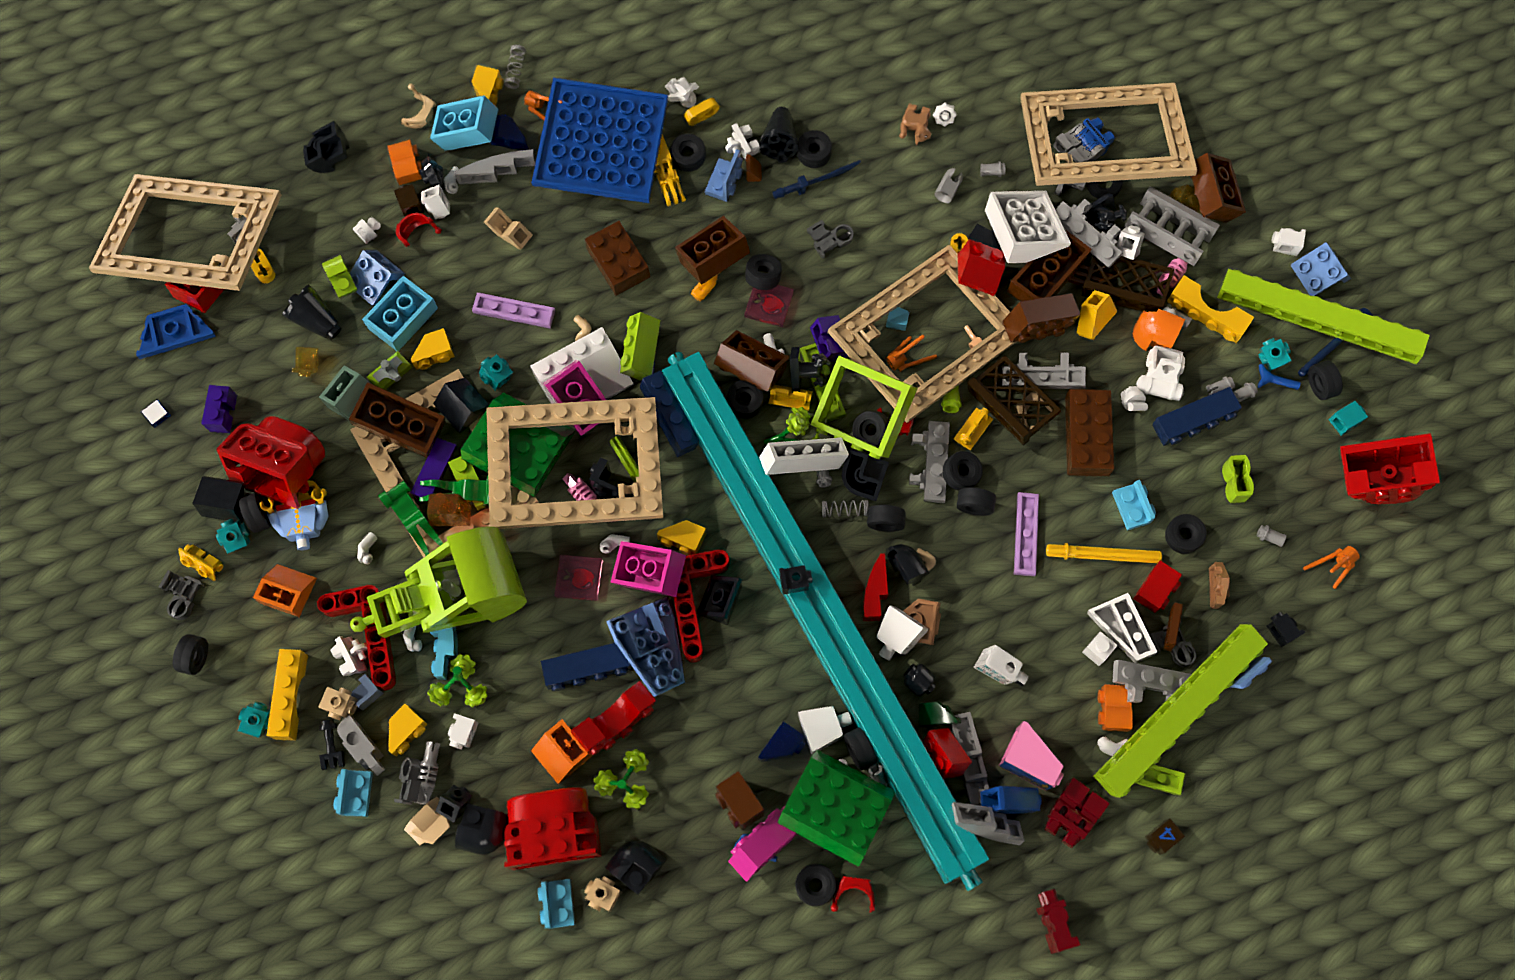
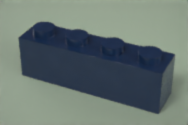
M662 371L643 378L639 388L645 398L655 397L657 421L677 458L695 450L700 441Z
M1228 387L1157 417L1152 426L1163 446L1169 443L1175 445L1181 442L1183 437L1188 435L1190 438L1201 433V430L1204 428L1210 430L1218 426L1219 422L1223 420L1229 422L1235 419L1242 407L1231 387Z
M616 643L541 661L545 685L548 690L552 689V691L563 690L566 685L570 684L581 686L591 679L601 681L607 679V675L616 674V676L629 673L628 670L633 669Z

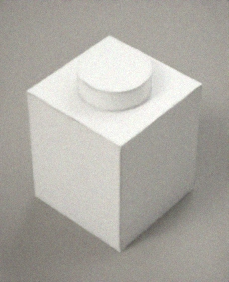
M1100 631L1082 653L1100 666L1118 645Z

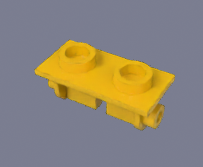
M774 385L770 390L769 404L794 407L796 409L803 407L809 411L813 391L800 389V392L793 391L792 393L791 387Z
M976 407L953 440L971 451L993 420L988 415L989 410Z
M194 544L186 545L184 550L182 548L178 549L181 563L188 568L195 569L204 578L208 577L215 581V572H220L223 569L222 562L210 554L202 559L206 552Z

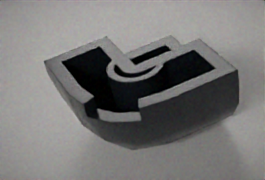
M332 121L313 132V138L309 141L308 145L304 146L305 166L314 172L330 173L336 171L335 164L347 158L346 150L350 149L349 143L341 128L335 121Z
M849 449V456L846 458L842 470L844 486L849 492L857 496L877 501L889 462Z
M898 544L886 549L885 555L894 571H900L907 585L912 584L915 586L921 582L922 577L930 574L920 555L912 547Z
M467 803L461 824L457 828L455 847L482 855L494 852L505 841V828L509 824L508 814Z
M631 841L625 843L617 850L605 868L639 895L667 859L647 843Z

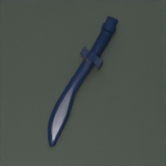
M861 160L809 181L806 180L804 175L800 176L797 183L783 188L780 187L773 191L774 199L782 198L795 191H798L799 195L805 194L807 186L841 175L861 163Z

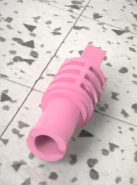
M1180 258L1172 260L1168 265L1169 268L1175 269L1169 289H1174L1187 271L1188 263ZM1163 273L1159 281L1162 282L1168 279L1169 274ZM1158 288L1157 293L1163 296L1162 292Z
M567 473L562 478L569 486L567 491L576 501L598 499L597 495L580 477L576 479L572 474Z

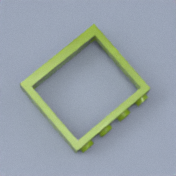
M838 356L811 425L816 427V432L826 436L828 433L832 434L834 438H842L844 444L846 441L852 443L851 447L862 452L863 449L869 451V456L879 460L881 457L889 458L918 388L853 360ZM846 368L902 391L879 448L824 423Z

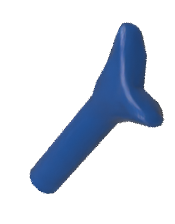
M1263 364L1259 365L1261 380L1258 382V388L1268 383H1274L1296 390L1299 389L1300 382L1273 375Z

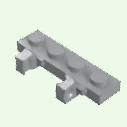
M1086 199L1078 207L1075 204L1070 207L1063 201L1055 210L1064 229L1092 249L1091 254L1106 267L1110 268L1123 254L1115 246L1118 243L1116 238L1121 233V229L1114 224L1107 233L1103 231L1100 233L1086 221L1087 217L1085 214L1092 207Z
M1019 353V364H1014L1039 389H1085L1086 367H1074V364H1069V353H1061L1060 365H1055V367H1032V365H1027V353ZM1002 367V374H1010V368ZM1002 378V387H1009L1010 378ZM1012 379V387H1024V381L1022 379Z
M929 421L928 431H923V434H913L912 445L919 444L924 446V450L927 451L926 470H923V473L919 475L910 473L909 476L910 485H920V489L924 490V502L945 503L946 482L942 472L943 465L948 459L950 422Z
M1115 660L1113 665V683L1125 685V689L1128 690L1127 702L1132 703L1142 702L1143 690L1145 689L1163 692L1167 700L1192 675L1122 660Z

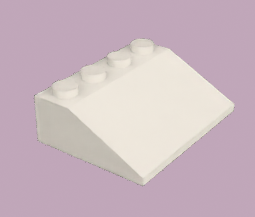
M1047 191L990 192L985 212L1007 263H1027L1070 246L1071 242Z
M602 327L531 365L535 378L551 404L556 402L542 383L575 360L580 361L606 400L634 385L630 376L620 373L621 359Z

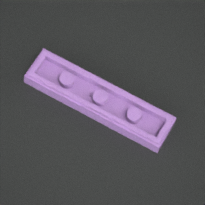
M477 292L472 312L474 314L551 328L555 308Z
M1021 492L1017 494L1014 575H1036L1039 494Z

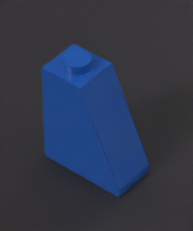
M997 786L980 791L981 806L992 807L993 813H1033L1041 811V796L1038 788Z

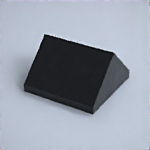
M466 378L445 383L433 403L459 433L481 417L489 407V403Z
M203 476L192 504L202 517L221 520L233 518L234 522L240 519L242 523L243 515L240 510L239 500L244 497V482Z
M711 575L696 614L728 625L742 589V579Z

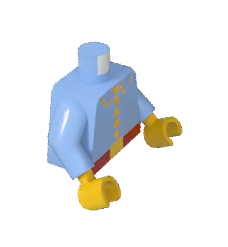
M315 488L311 493L313 499L298 501L300 504L298 509L286 504L278 505L276 509H273L274 500L270 497L268 501L271 506H265L262 500L260 502V508L263 511H267L266 515L272 527L281 537L287 538L290 542L296 541L297 550L310 549L309 539L320 536V530L326 524L329 514L327 503L323 499L327 495V491L324 488L321 489L322 496L317 495Z

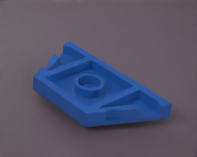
M187 304L147 315L144 324L145 329L142 331L140 338L142 340L140 350H137L136 356L139 359H143L216 337V335Z

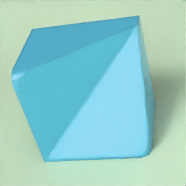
M897 307L889 312L886 327L906 331L909 311Z

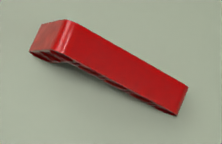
M724 550L687 555L685 558L684 570L682 571L679 586L684 585L688 589L683 594L677 592L676 597H674L684 656L691 663L699 662L702 659L703 648L690 579L726 572L730 562L729 556ZM717 558H724L726 560L723 565H716L714 563ZM698 561L705 564L702 569H695L693 566ZM683 606L692 608L688 614H682L680 609ZM688 626L695 628V632L691 635L684 633V629ZM691 647L699 649V653L695 656L689 655L687 651Z
M366 585L328 593L318 599L317 606L328 617L362 611L364 618L372 615L367 596L380 591L373 585ZM355 597L354 603L347 605V600ZM333 601V607L329 610H326V605L329 602ZM382 602L380 607L386 626H388L385 602ZM372 623L365 628L371 678L373 683L380 689L390 690L396 684L390 636L387 638L382 637L380 641L374 642V637L378 632L375 623ZM380 654H385L384 661L377 663V657ZM388 674L387 682L380 684V678Z

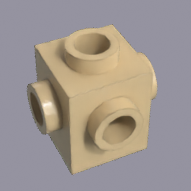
M327 687L318 708L329 712L328 717L340 721L342 717L346 718L348 715L355 713L358 699L351 696L352 691L340 687L339 691Z
M603 876L602 880L596 878L595 881L591 880L585 889L587 894L585 899L590 901L588 904L590 907L598 911L604 908L611 912L622 891L613 887L615 882ZM604 890L605 894L600 898L599 892Z

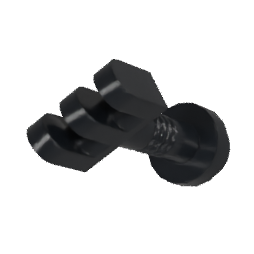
M334 719L321 721V726H319V731H324L327 754L319 755L322 770H327L328 760L331 769L336 768L335 759H338L339 767L345 766L343 751L336 752L333 729L337 728V723H334Z

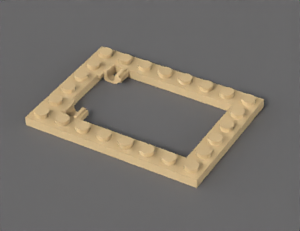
M1175 83L1021 93L1020 100L1036 186L1193 176L1197 173ZM1158 104L1171 156L1073 163L1072 154L1057 153L1054 155L1051 149L1047 125L1054 116L1057 117L1058 121L1064 120L1063 110ZM1065 160L1066 163L1060 164V161Z
M135 174L89 269L92 273L240 291L282 195L279 190ZM148 197L235 206L232 216L240 218L243 215L247 219L230 258L226 255L216 254V256L212 257L209 265L121 255Z
M950 245L828 329V333L851 360L899 380L869 345L874 338L877 339L881 335L880 331L873 324L945 273L997 329L925 383L917 373L912 374L903 381L909 385L915 383L918 387L906 415V423L1016 343L1010 342L1002 322L1010 313L1004 304L995 295L992 296L958 283V254ZM867 377L895 409L902 391Z
M459 369L407 397L406 400L429 410L435 409L436 407L433 403L444 384L464 377ZM481 417L469 426L471 431L474 430ZM356 426L350 429L385 492L402 482L403 478L389 456V453L401 446L388 441L390 444L384 447L383 443L387 440ZM511 485L512 505L539 503L536 497ZM408 492V495L411 497V499L414 501V503L416 504V506L419 508V506H418L417 502L415 501L413 495H412L410 492ZM489 507L438 535L443 544L448 541L447 536L473 528L490 527ZM416 525L429 553L437 549L439 545L419 525ZM413 539V541L415 542V544H416L417 548L419 549L421 555H422L423 558H424L426 555L423 553V551L421 550V548L419 547V545H418V544L416 543V541Z
M655 397L487 408L490 527L510 529L663 518ZM629 421V426H621V422ZM614 422L615 435L633 434V438H637L639 477H636V483H633V485L618 484L619 498L512 505L509 429ZM625 494H634V497L625 498Z

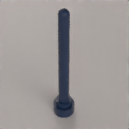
M1360 309L1362 313L1373 316L1368 309ZM1334 338L1298 371L1299 376H1305L1312 365L1320 363L1344 340Z

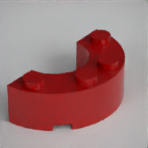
M639 681L623 692L621 697L606 711L593 719L588 717L574 727L571 733L589 755L592 754L594 756L602 749L607 751L616 744L615 740L619 737L623 739L633 731L632 727L642 717L646 718L654 711L652 706L655 704L656 699Z

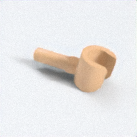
M968 325L964 327L972 340L968 344L972 349L982 339L976 337Z

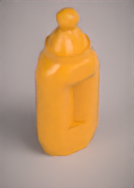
M718 274L702 285L698 283L692 290L691 295L698 301L704 300L715 287Z

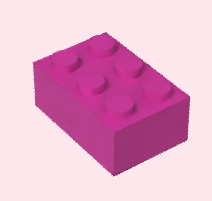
M575 360L542 383L556 403L606 400L578 360ZM599 423L572 426L582 436Z
M621 541L611 583L627 588L676 597L686 555L669 549Z
M784 807L781 810L778 808L773 810L764 822L761 821L752 830L753 832L748 836H744L731 851L733 856L728 862L746 882L797 835V833L777 823Z

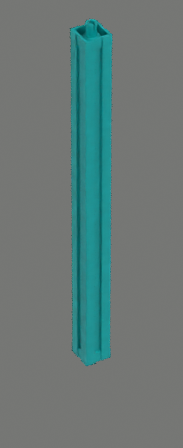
M698 351L687 358H684L682 352H676V358L672 354L668 358L671 366L662 370L663 375L700 441L698 445L781 593L783 594L779 568L786 569L805 565L806 571H811L812 583H809V590L784 594L783 596L857 728L860 727L868 737L875 751L877 764L882 766L883 774L891 789L896 791V798L944 884L960 876L966 890L973 889L983 883L975 867L989 860L987 854L975 834L956 825L951 805L953 802H956L770 475L765 474L758 454L701 354ZM794 575L792 579L798 581L800 576Z

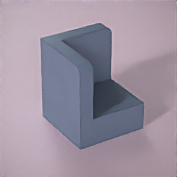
M366 674L358 679L361 684L352 691L351 695L358 699L356 705L361 710H365L384 694Z

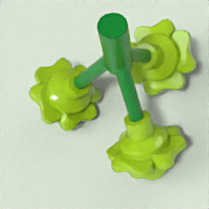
M793 407L791 410L793 413H790L789 418L786 420L789 426L782 433L764 440L765 446L772 442L800 441L786 438L785 436L789 433H794L796 436L805 435L806 430L809 428V419L811 417L808 411L803 407L798 409ZM816 433L815 437L811 440L821 439L819 433Z
M458 654L455 659L450 661L452 665L450 671L453 672L454 677L446 685H443L441 682L437 684L432 683L430 690L427 692L430 696V701L438 704L440 707L450 703V698L453 695L449 691L455 681H461L467 688L465 704L470 705V707L483 704L488 697L486 693L488 688L479 684L474 687L465 680L469 675L475 673L473 667L476 665V662L471 660L468 654L465 656Z
M634 749L633 751H626V756L623 757V761L628 769L624 778L617 781V776L613 775L611 770H601L598 776L594 778V783L596 784L594 789L604 797L606 794L611 796L617 787L620 789L625 788L626 795L623 801L627 803L626 807L638 810L642 805L646 804V798L649 793L645 791L646 787L643 785L637 786L634 784L630 788L628 786V779L633 771L635 773L645 771L649 761L646 759L644 752Z

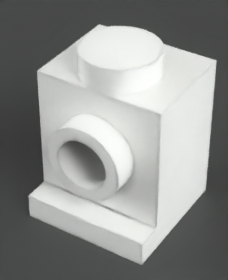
M440 185L421 191V203L425 204L427 211L432 213L435 219H442L450 214V203Z
M1131 225L1121 231L1116 246L1123 252L1121 256L1134 260L1140 254L1145 233L1140 232L1141 229L1139 227Z
M1281 228L1279 232L1275 231L1272 236V243H1274L1273 251L1297 256L1303 248L1306 230L1302 229L1300 232H1297L1290 228Z
M454 713L453 718L456 722L451 724L448 732L449 740L451 741L449 746L462 750L463 746L469 748L479 723Z

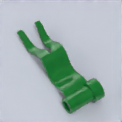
M488 476L487 480L465 479L456 482L443 480L420 481L422 486L439 487L453 491V493L429 494L419 497V502L442 501L455 503L465 500L484 501V506L489 507Z
M403 480L389 491H383L378 497L387 509L391 507L423 553L427 556L430 553L416 525H419L439 546L443 542L408 495V492L411 490Z

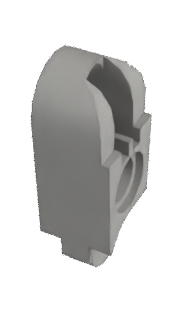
M348 715L340 722L337 728L339 736L344 741L342 744L357 763L361 764L366 770L370 768L378 776L385 770L379 761L384 755L352 715Z

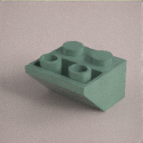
M344 365L319 398L328 409L349 420L367 382H370Z

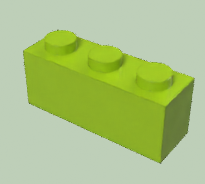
M642 312L629 317L627 321V335L624 339V352L620 361V373L637 380H642L652 375L661 320Z

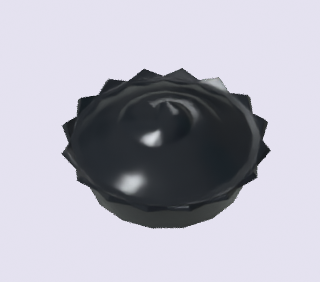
M428 154L422 161L424 168L419 170L425 185L430 183L432 187L440 185L442 188L444 178L443 167L431 159V156Z

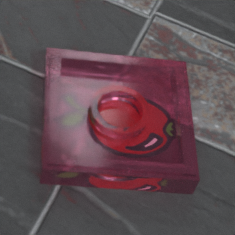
M779 285L770 290L753 288L744 317L783 328L794 289Z
M560 555L555 597L597 601L602 558Z

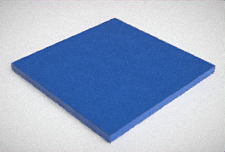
M553 78L532 178V186L649 203L669 96L666 94Z

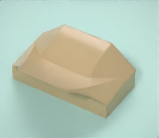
M438 797L429 801L409 821L404 829L419 845L423 843L434 844L450 827L449 820L435 812L439 802Z

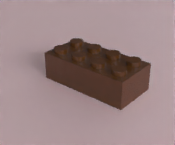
M1065 230L1071 242L1070 246L1027 262L1011 280L1007 292L1020 302L1056 296L1087 261L1092 249Z
M368 382L349 418L351 425L426 458L446 422L445 416Z
M1069 389L1065 397L1067 475L1109 477L1114 470L1111 390Z

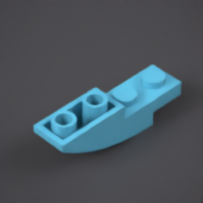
M456 627L430 632L434 637H438L434 641L436 659L432 661L431 672L434 673L438 680H447L449 659H455L458 656Z

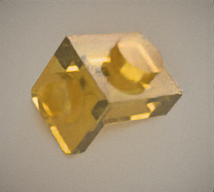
M1188 184L1176 187L1171 191L1170 197L1196 212L1198 211L1200 206L1198 198L1195 195L1194 189Z
M296 347L295 367L292 368V372L298 373L300 377H311L312 373L318 372V348Z

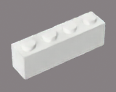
M842 438L768 443L759 458L765 474L771 475L839 469L849 456V453Z

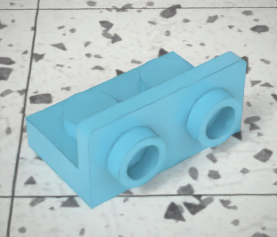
M1140 480L1135 481L1132 485L1113 490L1112 495L1127 531L1150 524L1155 519V508L1153 504L1149 503L1147 488L1145 485H1142Z
M341 769V774H338L336 781L337 788H339L338 796L334 799L336 814L341 816L368 817L373 772Z
M571 879L541 882V887L538 888L539 901H543V910L540 911L541 924H545L546 929L575 925Z

